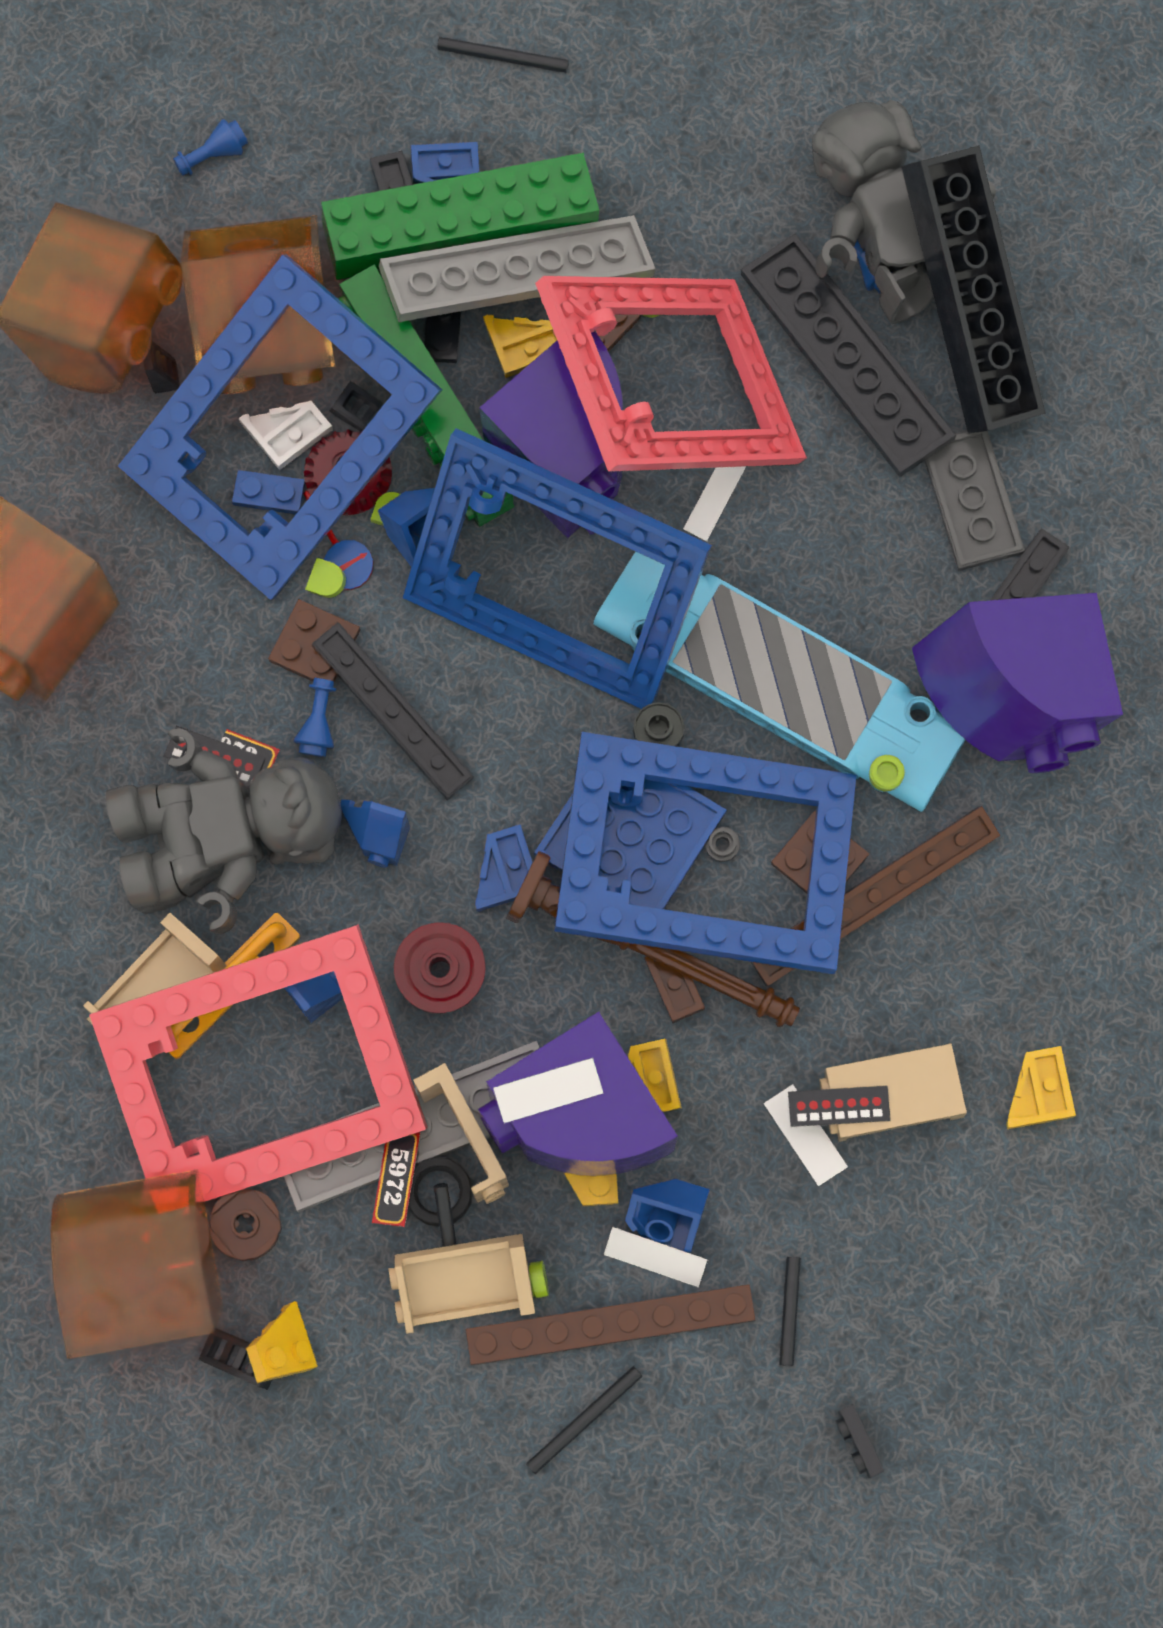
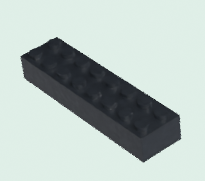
M980 145L901 166L968 434L990 431L1046 414Z

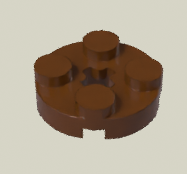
M242 1189L222 1196L214 1205L210 1220V1235L217 1248L228 1257L240 1261L258 1259L266 1255L277 1243L282 1230L280 1213L275 1203L263 1192ZM243 1215L246 1219L251 1216L254 1218L252 1232H237L236 1229L240 1225L237 1219Z

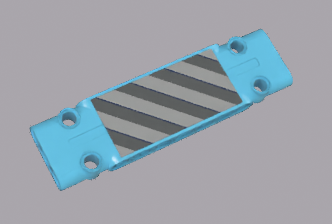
M635 552L599 609L593 624L629 644L635 651L638 642L636 636L642 631L665 565ZM701 574L666 672L838 771L857 775L856 779L860 777L865 779L877 791L880 790L876 789L869 779V769L872 762L882 755L895 756L902 762L905 775L900 786L887 793L923 812L965 742V739L945 720L933 702L926 697L911 694L909 687L898 679L711 574H706L705 576ZM915 709L923 710L927 714L928 719L923 722H917L911 718L910 712Z

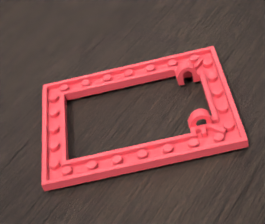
M543 276L535 283L608 472L795 465L807 458L735 279ZM614 315H715L721 328V334L725 338L733 358V363L737 368L745 393L749 398L757 423L761 429L654 432L651 424L654 415L648 402H639L625 410H621L591 333L596 330L598 336H605L611 332L617 325Z
M359 924L89 1014L158 1216L387 1143L428 1128ZM334 971L380 1106L218 1159L215 1157L208 1135L200 1136L175 1146L146 1063V1059H150L163 1052L174 1051L178 1048L170 1025Z

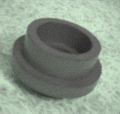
M717 827L705 844L707 854L719 862L733 859L740 848L738 835L728 827ZM720 839H725L728 841L729 847L723 851L719 850L716 847V842Z

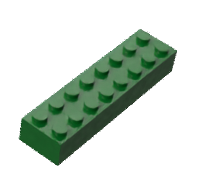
M584 153L321 202L322 225L336 280L351 278L372 265H375L380 272L379 263L380 259L598 222L599 207Z
M372 265L340 283L339 287L342 296L338 299L442 389L441 393L412 428L417 438L423 435V440L427 446L425 451L434 466L439 463L440 467L442 466L450 435L456 428L483 440L410 321L398 322L384 280L376 266ZM483 492L481 497L491 499L493 495ZM506 493L500 511L492 514L478 513L469 505L465 517L468 521L474 518L480 527L514 508L513 495Z

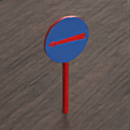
M308 491L304 492L306 500L310 498ZM330 529L327 536L333 546L328 550L324 560L336 564L343 570L346 577L345 590L361 587L369 580L373 572L374 561L371 552L364 544L355 540L339 542L332 529Z

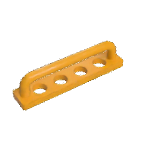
M274 913L225 962L226 968L259 958L257 955L271 942L274 944V952L292 947L300 939V934L279 913ZM232 1005L197 1016L199 1018V1026L193 1032L188 1033L182 1030L194 1018L170 1025L178 1048L169 1053L175 1059H179Z

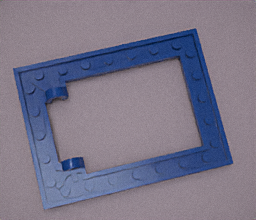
M283 254L118 467L264 595L273 600L441 393L442 389L287 254ZM291 306L392 395L290 523L272 509L263 517L265 522L249 533L186 478L188 474L192 473L201 464L206 456V451L188 435L288 307Z
M456 428L450 435L403 598L642 709L656 700L712 545ZM483 492L493 495L491 499H485L481 496ZM506 493H509L664 564L660 581L630 664L475 593L481 574L473 571L467 579L458 576L461 565L452 561L468 506L470 505L478 513L492 514L500 511Z
M582 732L554 931L835 974L839 953L857 775ZM645 780L817 806L804 931L629 904L631 881L622 880L620 887L608 886L609 877L598 876L608 797H611V801L617 805L635 806L643 800ZM620 786L633 787V790H622Z

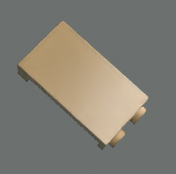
M169 913L160 922L165 928L162 934L94 1005L87 1001L83 1006L91 1014L223 970L227 965L211 948L175 916ZM89 1016V1017L87 1018V1020L92 1024L91 1019H90V1016Z
M952 1044L829 1067L825 1069V1078L819 1079L821 1090L888 1085L890 1121L829 1125L831 1135L837 1134L839 1142L846 1141L847 1138L932 1121L948 1118L950 1120L964 1118L967 1113Z
M444 1063L414 1079L415 1086L424 1103L444 1094L484 1168L488 1179L471 1188L477 1203L485 1200L486 1204H489L506 1194L504 1188L509 1186L507 1177L446 1064Z
M522 1234L395 1255V1268H389L392 1290L399 1289L401 1300L395 1302L398 1323L405 1322L407 1334L414 1333V1326L516 1308H520L521 1316L535 1314Z

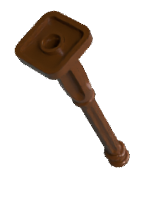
M538 851L506 919L519 923L527 907L536 911L538 908H541L556 919L560 886L551 884L552 879L543 875L551 859L548 854ZM595 938L617 945L621 950L629 948L746 1004L756 1010L757 1017L761 1018L767 1015L775 1019L777 1027H782L784 1024L792 1026L799 1013L800 1007L794 1005V998L788 997L784 1000L774 995L775 990L772 987L767 988V990L761 989L684 951Z

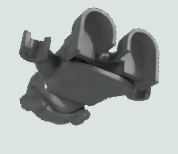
M889 100L882 104L859 102L830 114L821 123L817 132L812 137L813 163L817 176L828 179L838 194L852 197L850 202L841 207L834 215L830 240L823 246L816 260L815 270L819 277L824 278L832 266L831 258H837L844 263L845 271L852 272L857 263V253L854 246L858 240L862 250L865 251L868 270L875 277V284L881 292L879 305L891 324H898L914 317L934 300L929 277L922 271L920 262L925 260L901 168L906 163L908 151L912 153L919 152L921 144L915 137L912 120L906 107L898 101ZM988 180L992 198L994 199L996 195L995 186Z
M180 728L171 729L168 732L170 738L176 744L187 743V751L181 758L175 759L171 757L167 764L177 771L191 770L202 782L190 785L180 783L147 784L140 787L124 785L106 791L107 812L117 838L123 843L143 839L151 834H157L160 848L159 851L152 854L147 851H140L120 857L119 868L123 887L130 904L143 914H148L175 907L186 897L191 898L220 876L216 885L219 891L208 892L202 895L196 902L207 909H210L215 904H221L222 914L217 920L210 923L209 931L214 934H224L234 927L237 920V910L232 903L233 900L239 901L255 881L257 873L256 864L264 858L261 840L272 851L269 855V860L272 864H281L283 862L301 864L322 863L333 854L335 850L334 836L338 832L342 819L337 786L329 774L315 764L314 760L298 757L297 759L281 760L272 767L261 770L251 780L250 788H248L238 779L236 770L229 760L203 750L200 742L188 731Z

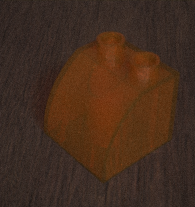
M55 202L0 306V328L49 381L89 393H114L121 388L132 365L140 364L148 355L152 342L151 329L164 305L172 304L181 291L183 266L157 234Z
M317 215L184 231L180 264L196 365L283 254H287L327 289ZM289 306L221 394L249 391L256 387L255 376L282 373L283 383L286 385L298 386L318 382L323 379L322 368L335 366L334 344Z
M0 496V691L15 701H19L27 689L47 701L120 603L99 563Z
M198 1169L56 1195L51 1214L52 1271L67 1359L214 1333L223 1312V1303Z

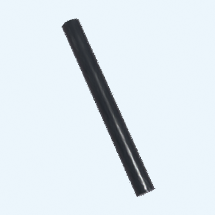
M439 37L437 50L563 73H567L569 64L567 59Z
M632 1366L526 1463L535 1474L538 1473L643 1377L642 1374Z

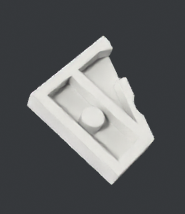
M312 401L298 403L290 408L279 407L269 409L270 413L255 416L245 414L239 417L242 426L279 470L321 440L322 437L333 431L332 425Z

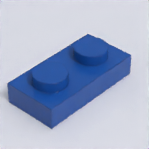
M238 470L232 503L234 506L269 511L273 509L275 512L297 514L302 506L305 480Z

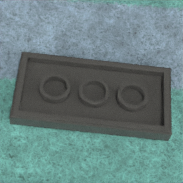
M968 431L956 433L955 441L926 459L925 464L958 571L1023 554L1025 549L988 431L969 434Z

